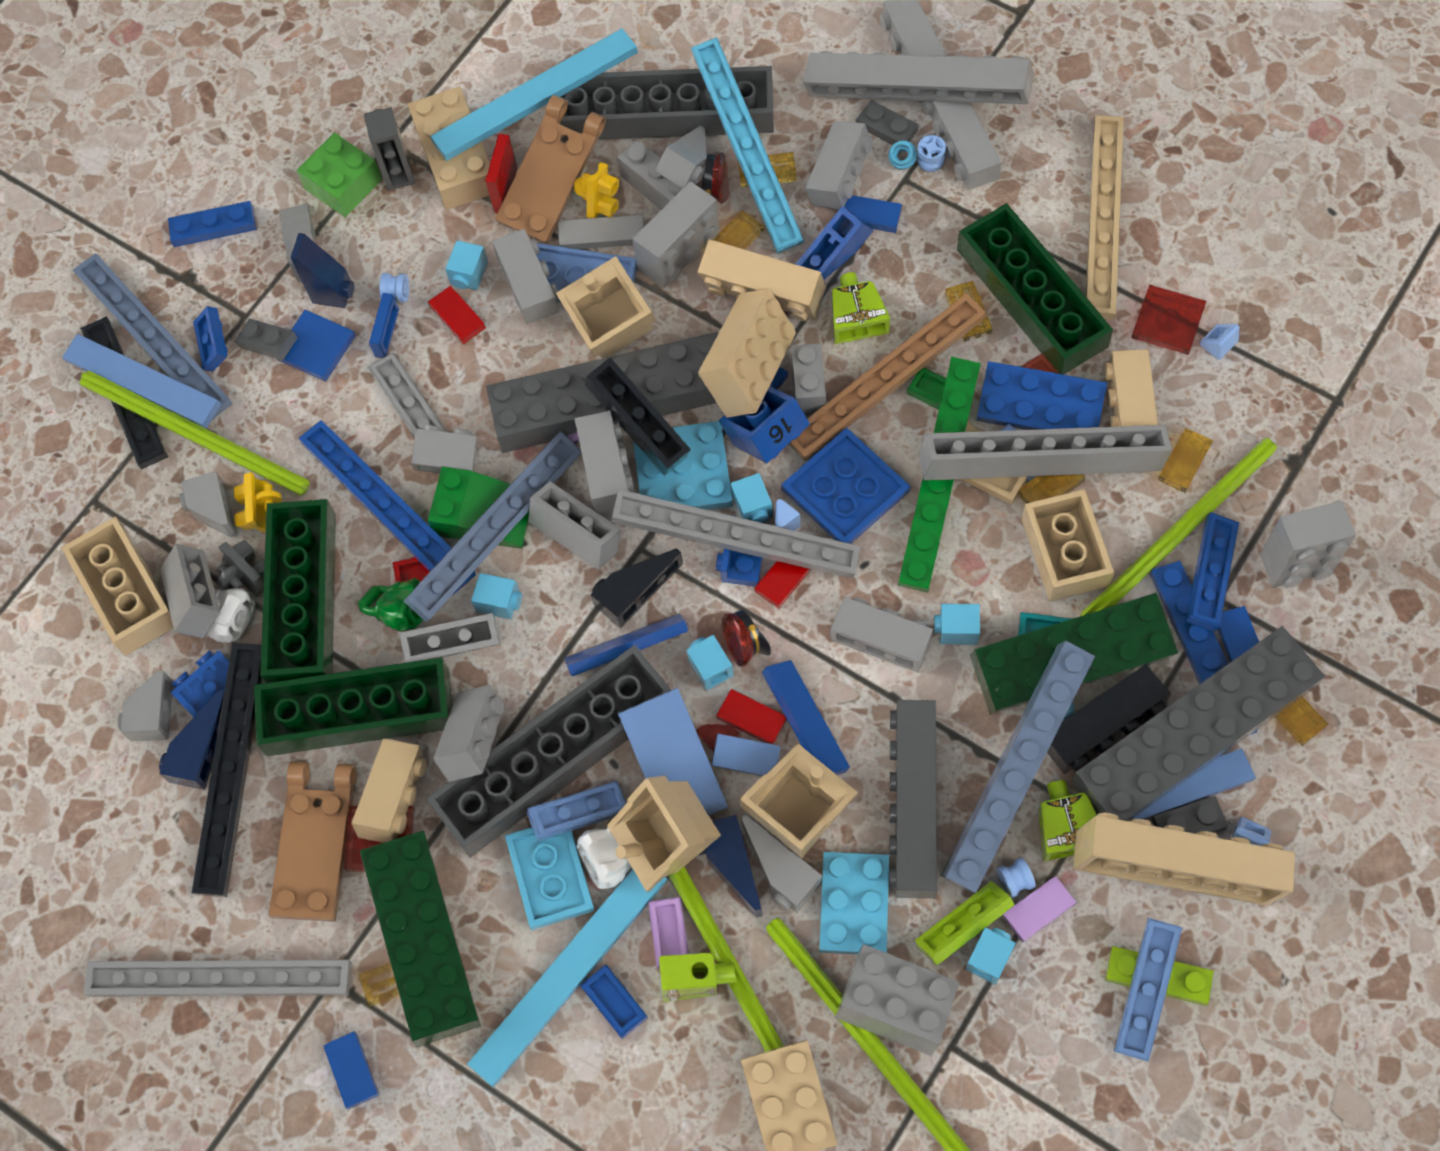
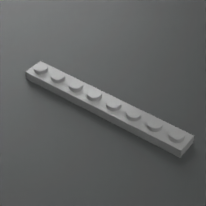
M618 489L611 519L613 523L853 579L856 574L860 546Z
M350 960L88 961L83 995L87 997L349 996L352 962Z

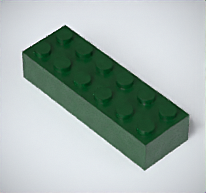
M1008 203L959 231L957 251L1058 374H1066L1109 347L1113 328Z
M328 499L267 503L260 674L266 683L333 673L336 513Z
M1156 592L977 648L970 654V658L989 714L992 715L1029 702L1057 645L1064 641L1095 656L1081 686L1140 668L1145 664L1150 665L1169 659L1178 654V650Z
M443 657L254 685L257 746L266 756L443 731L453 706L450 672Z
M424 830L359 850L410 1036L415 1047L418 1048L481 1027Z

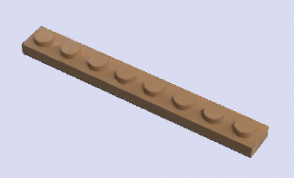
M967 293L808 417L807 420L810 425L802 431L798 438L792 440L789 445L804 461L808 460L846 427L851 426L986 319V311Z

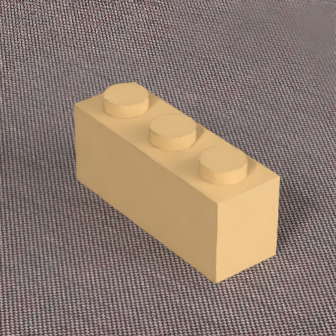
M1149 349L1112 351L1109 363L1104 365L1105 380L1110 381L1111 389H1108L1107 392L1108 407H1113L1114 416H1111L1110 427L1158 425Z
M383 738L352 820V825L358 838L385 843L397 839L398 834L404 832L408 806H412L416 799L418 778L423 777L426 771L427 761L423 757L420 745Z

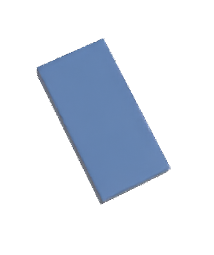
M717 734L711 767L763 776L778 763L781 746Z

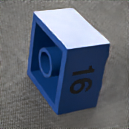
M769 386L757 413L727 418L724 415L718 420L735 447L766 464L776 458L781 450L792 440L798 438L802 431L810 425L796 399Z

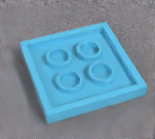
M719 421L672 427L691 450L688 456L665 476L633 441L639 492L641 495L705 510L733 506L723 432Z

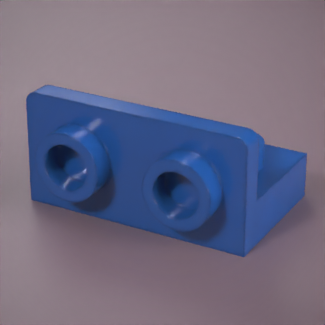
M724 549L723 553L718 552L716 571H720L723 583L756 587L760 579L763 558Z
M209 650L195 662L199 666L196 671L191 675L185 671L171 683L175 689L170 693L193 717L218 691H225L229 660L220 651L213 654Z

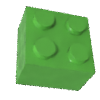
M335 132L296 170L306 191L344 217L382 180L376 161Z

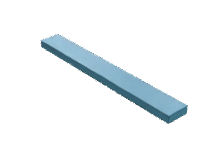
M621 28L431 135V140L443 158L448 161L547 105L553 95L561 97L637 54V46Z
M715 37L691 47V52L777 254L803 244V237L718 38Z
M632 869L467 1065L494 1088L645 909L648 902L666 884L668 878H663L651 891L646 892Z

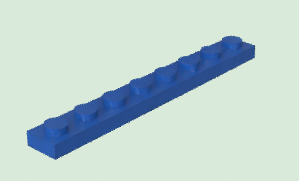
M322 420L299 437L301 444L429 572L450 551L451 547ZM475 571L465 580V582L455 591V593L476 576Z

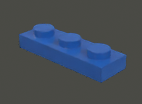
M251 201L168 218L170 241L174 247L257 230L254 207Z

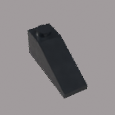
M677 548L615 571L606 579L599 580L593 587L591 594L594 606L619 628H622L683 565L681 551Z

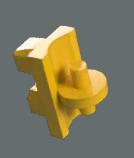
M600 162L598 171L595 174L584 173L582 177L575 180L574 191L584 200H587V218H596L599 214L611 218L619 208V200L612 197L619 188V179L608 175V165Z
M254 473L244 474V483L234 487L236 501L242 505L245 504V510L235 514V524L243 530L255 528L262 533H266L267 503L282 502V494L273 491L272 484L257 479Z

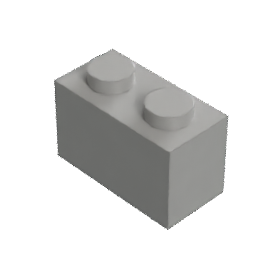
M821 343L791 346L795 399L804 414H814L826 404Z
M424 426V429L416 428L411 462L413 470L440 473L443 466L474 471L478 445L477 436L472 435V432L462 429H456L454 433L442 432V428L436 426Z

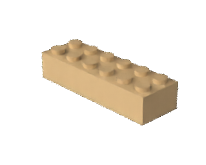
M1099 813L1098 816L1093 817L1076 831L1073 870L1268 906L1293 893L1295 852L1283 850V846L1278 844L1253 845L1246 838L1234 837L1226 840L1217 838V834L1213 832L1200 831L1194 834L1184 832V828L1181 826L1166 825L1162 828L1151 826V822L1144 819H1133L1129 822L1119 820L1115 814Z

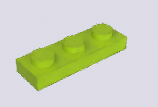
M990 881L914 941L918 949L937 966L1012 908L1014 903L1005 891L993 881Z
M1112 946L1105 981L1130 987L1139 952ZM1174 961L1165 996L1207 1006L1214 971Z

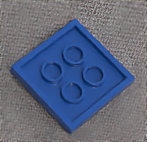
M847 427L781 484V490L834 540L852 544L906 496L911 488L906 481Z

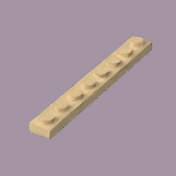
M1095 115L1086 297L1104 319L1114 320L1117 302L1124 117Z

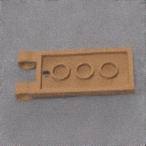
M553 95L547 104L545 116L495 218L498 223L515 231L525 229L529 237H534L535 240L547 245L572 195L574 182L581 176L606 124V117L591 112L585 121L582 134L560 125L567 111L568 100ZM564 136L568 137L566 143L561 142V138Z
M291 761L287 770L288 789L269 917L336 922L353 793L357 776L355 764H337L334 773L335 791L307 790L310 778L308 762ZM321 800L322 804L319 807H314V802Z

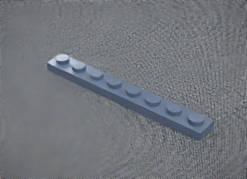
M96 253L73 269L77 277L168 377L211 396L221 403L213 419L232 405V402Z
M560 431L403 601L425 622L429 621L529 511L530 497L550 481L554 483L582 453L581 450Z

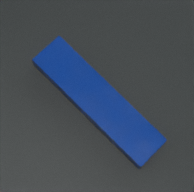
M1212 512L1207 515L1186 622L1214 632L1220 627L1239 522Z
M679 613L568 656L564 660L570 675L575 676L613 661L633 645L638 650H642L686 633L688 627L684 618Z
M789 660L767 666L762 671V674L801 746L836 775L846 773L850 766L793 662Z

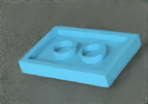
M532 827L505 835L529 927L532 931L595 911L572 831L541 841H537Z
M840 852L823 853L819 953L858 955L863 944L887 953L889 855Z

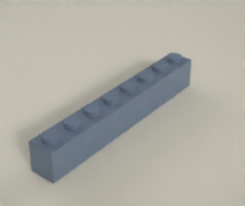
M1067 641L1057 645L941 877L969 892H977L1095 658L1094 655Z

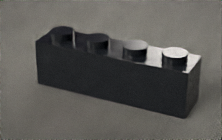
M611 357L587 376L585 386L603 407L611 412V416L616 421H619L624 431L664 476L688 456L691 450Z
M1145 664L1062 721L1047 754L1063 774H1066L1071 769L1077 772L1091 761L1089 759L1091 755L1097 751L1100 754L1104 753L1116 744L1114 739L1123 733L1128 736L1142 726L1140 721L1147 716L1153 718L1166 709V702L1171 693L1148 665Z

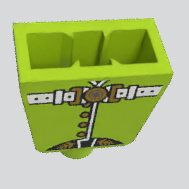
M854 272L843 274L840 277L841 287L832 289L834 343L839 344L889 334L890 317L874 283L871 281L859 283L857 274Z
M1056 780L1046 785L1050 800L1041 802L1038 808L1041 849L1044 862L1073 856L1075 852L1076 831L1097 815L1087 794L1070 795L1065 780Z
M713 953L659 956L663 1002L715 996L717 984L736 983L734 962L714 964ZM702 972L706 974V977L703 979H697L694 977V975L696 973Z

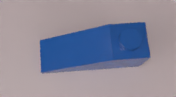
M842 206L795 265L819 271L823 280H825L858 251L874 230L855 213Z

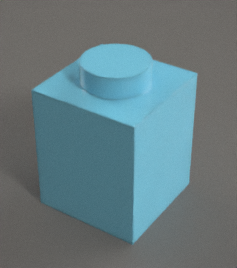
M456 241L445 268L450 284L459 289H478L488 264L484 246Z
M759 473L731 483L732 497L741 518L764 523L770 517H773L772 502Z
M479 573L471 599L475 611L482 614L493 613L497 617L512 620L514 610H519L522 601V592L519 591L516 581Z
M941 604L940 615H934V634H940V644L978 645L980 637V604Z
M714 635L707 639L701 637L695 640L689 646L690 648L686 650L688 661L706 691L734 676L733 666Z
M985 927L965 970L996 985L1016 943L1010 940L1011 936L1005 931L998 928L990 930Z

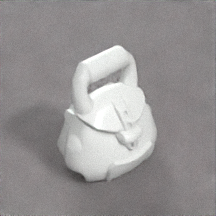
M214 588L220 613L207 634L217 642L234 643L247 628L254 614L255 601L244 588H232L223 591Z
M609 828L588 830L579 837L578 844L576 845L579 857L593 883L598 888L605 889L615 887L622 882L625 874L632 867L627 858L619 859L616 856V848L619 845Z

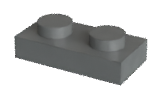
M870 100L856 119V123H865L868 133L891 145L898 141L910 142L918 132L919 124L873 100Z
M249 318L235 339V343L242 349L283 361L298 337L291 330Z
M1216 796L1155 815L1152 818L1156 827L1164 828L1166 825H1176L1183 827L1184 832L1194 834L1200 831L1217 833L1226 830L1228 827Z

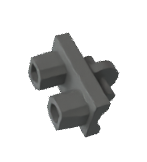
M246 540L232 547L227 542L220 545L219 550L224 554L222 558L223 564L217 568V571L221 574L218 578V584L221 588H242L245 585L256 597L261 595L264 591L265 559H260L250 566L247 562L255 557V552Z

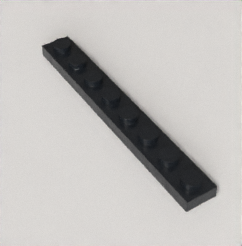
M232 643L191 892L194 895L227 897L255 724L254 685L261 684L262 680L260 676L262 644Z

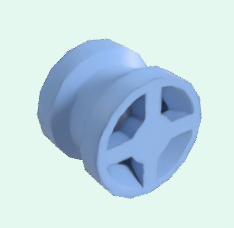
M929 135L919 141L917 150L918 166L927 172L938 171L942 168L945 162L946 144L941 137Z
M382 273L379 285L380 298H382L383 293L393 294L399 302H407L409 296L408 275L400 273L398 276H392L390 273Z
M1022 857L1015 859L1013 865L1008 867L1002 865L996 869L999 880L1011 899L1016 897L1019 891L1023 889L1031 890L1036 887L1032 872Z

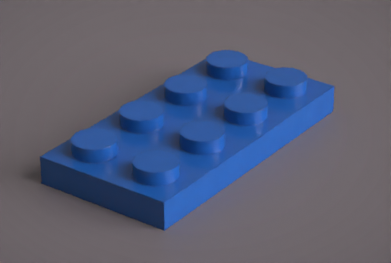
M988 361L976 421L1003 426L1010 424L1014 428L1024 430L1099 427L1107 382Z

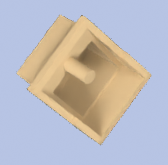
M616 256L556 293L594 357L600 355L602 359L607 358L653 330L652 322L656 319Z
M797 744L740 798L741 808L750 815L751 819L802 858L847 805L858 795V792L802 746Z
M665 775L645 779L631 794L624 807L607 825L619 845L616 848V856L619 859L627 858L646 892L651 891L667 875L677 873L721 836L688 781H668Z

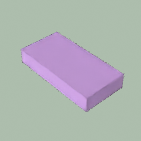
M1055 876L1010 908L1002 917L1021 942L1024 943L1075 906L1077 902Z
M681 897L648 902L657 969H660L659 956L689 954Z

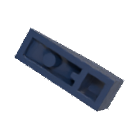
M298 233L290 258L312 304L345 308L348 298H351L354 293V283L351 281L347 270L308 236Z
M218 691L169 743L167 752L161 756L159 774L169 783L205 790L212 770L224 691Z
M737 815L712 821L721 836L703 850L699 856L706 854L711 868L756 918L763 916Z

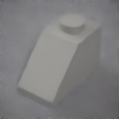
M215 471L181 481L183 493L179 494V498L184 511L189 510L195 520L229 537L236 536L225 484L218 473Z
M164 671L154 673L123 702V712L118 716V728L130 741L168 740L172 694L170 692L173 691V685L171 684L173 680Z

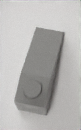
M699 126L668 145L655 171L682 189L690 181L697 184L705 172V169L702 168L707 158L705 128Z
M308 203L280 210L286 254L297 282L302 281L290 257L298 233L305 234L318 245Z
M745 814L741 819L742 826L770 890L774 894L772 899L784 910L788 911L791 908L798 913L822 884V875Z

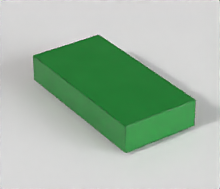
M922 368L907 388V394L939 410L946 378L926 368Z

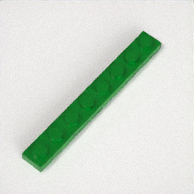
M951 356L933 433L965 432L981 363ZM922 479L897 586L928 593L954 479Z

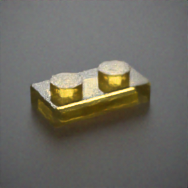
M1085 475L1036 476L1019 489L1018 496L1025 503L1067 494L1084 482Z

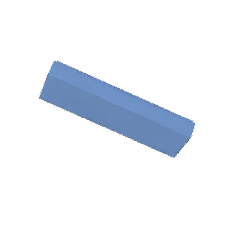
M615 781L530 807L526 813L537 841H541L614 818L624 807L626 801L618 782Z

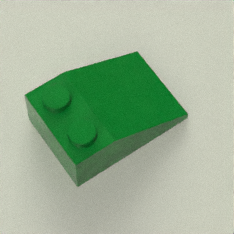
M442 466L428 517L430 527L440 537L460 540L510 484L474 471ZM529 511L498 544L499 546L523 548L529 523Z

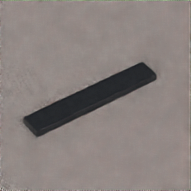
M107 316L80 328L84 337L125 356ZM111 401L140 469L142 470L168 458L154 422Z

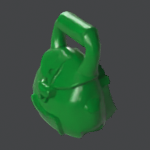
M414 578L405 582H395L391 586H372L357 602L358 608L363 614L376 617L385 626L398 632L414 630L423 619L403 600L414 590L420 581ZM376 601V606L370 607Z

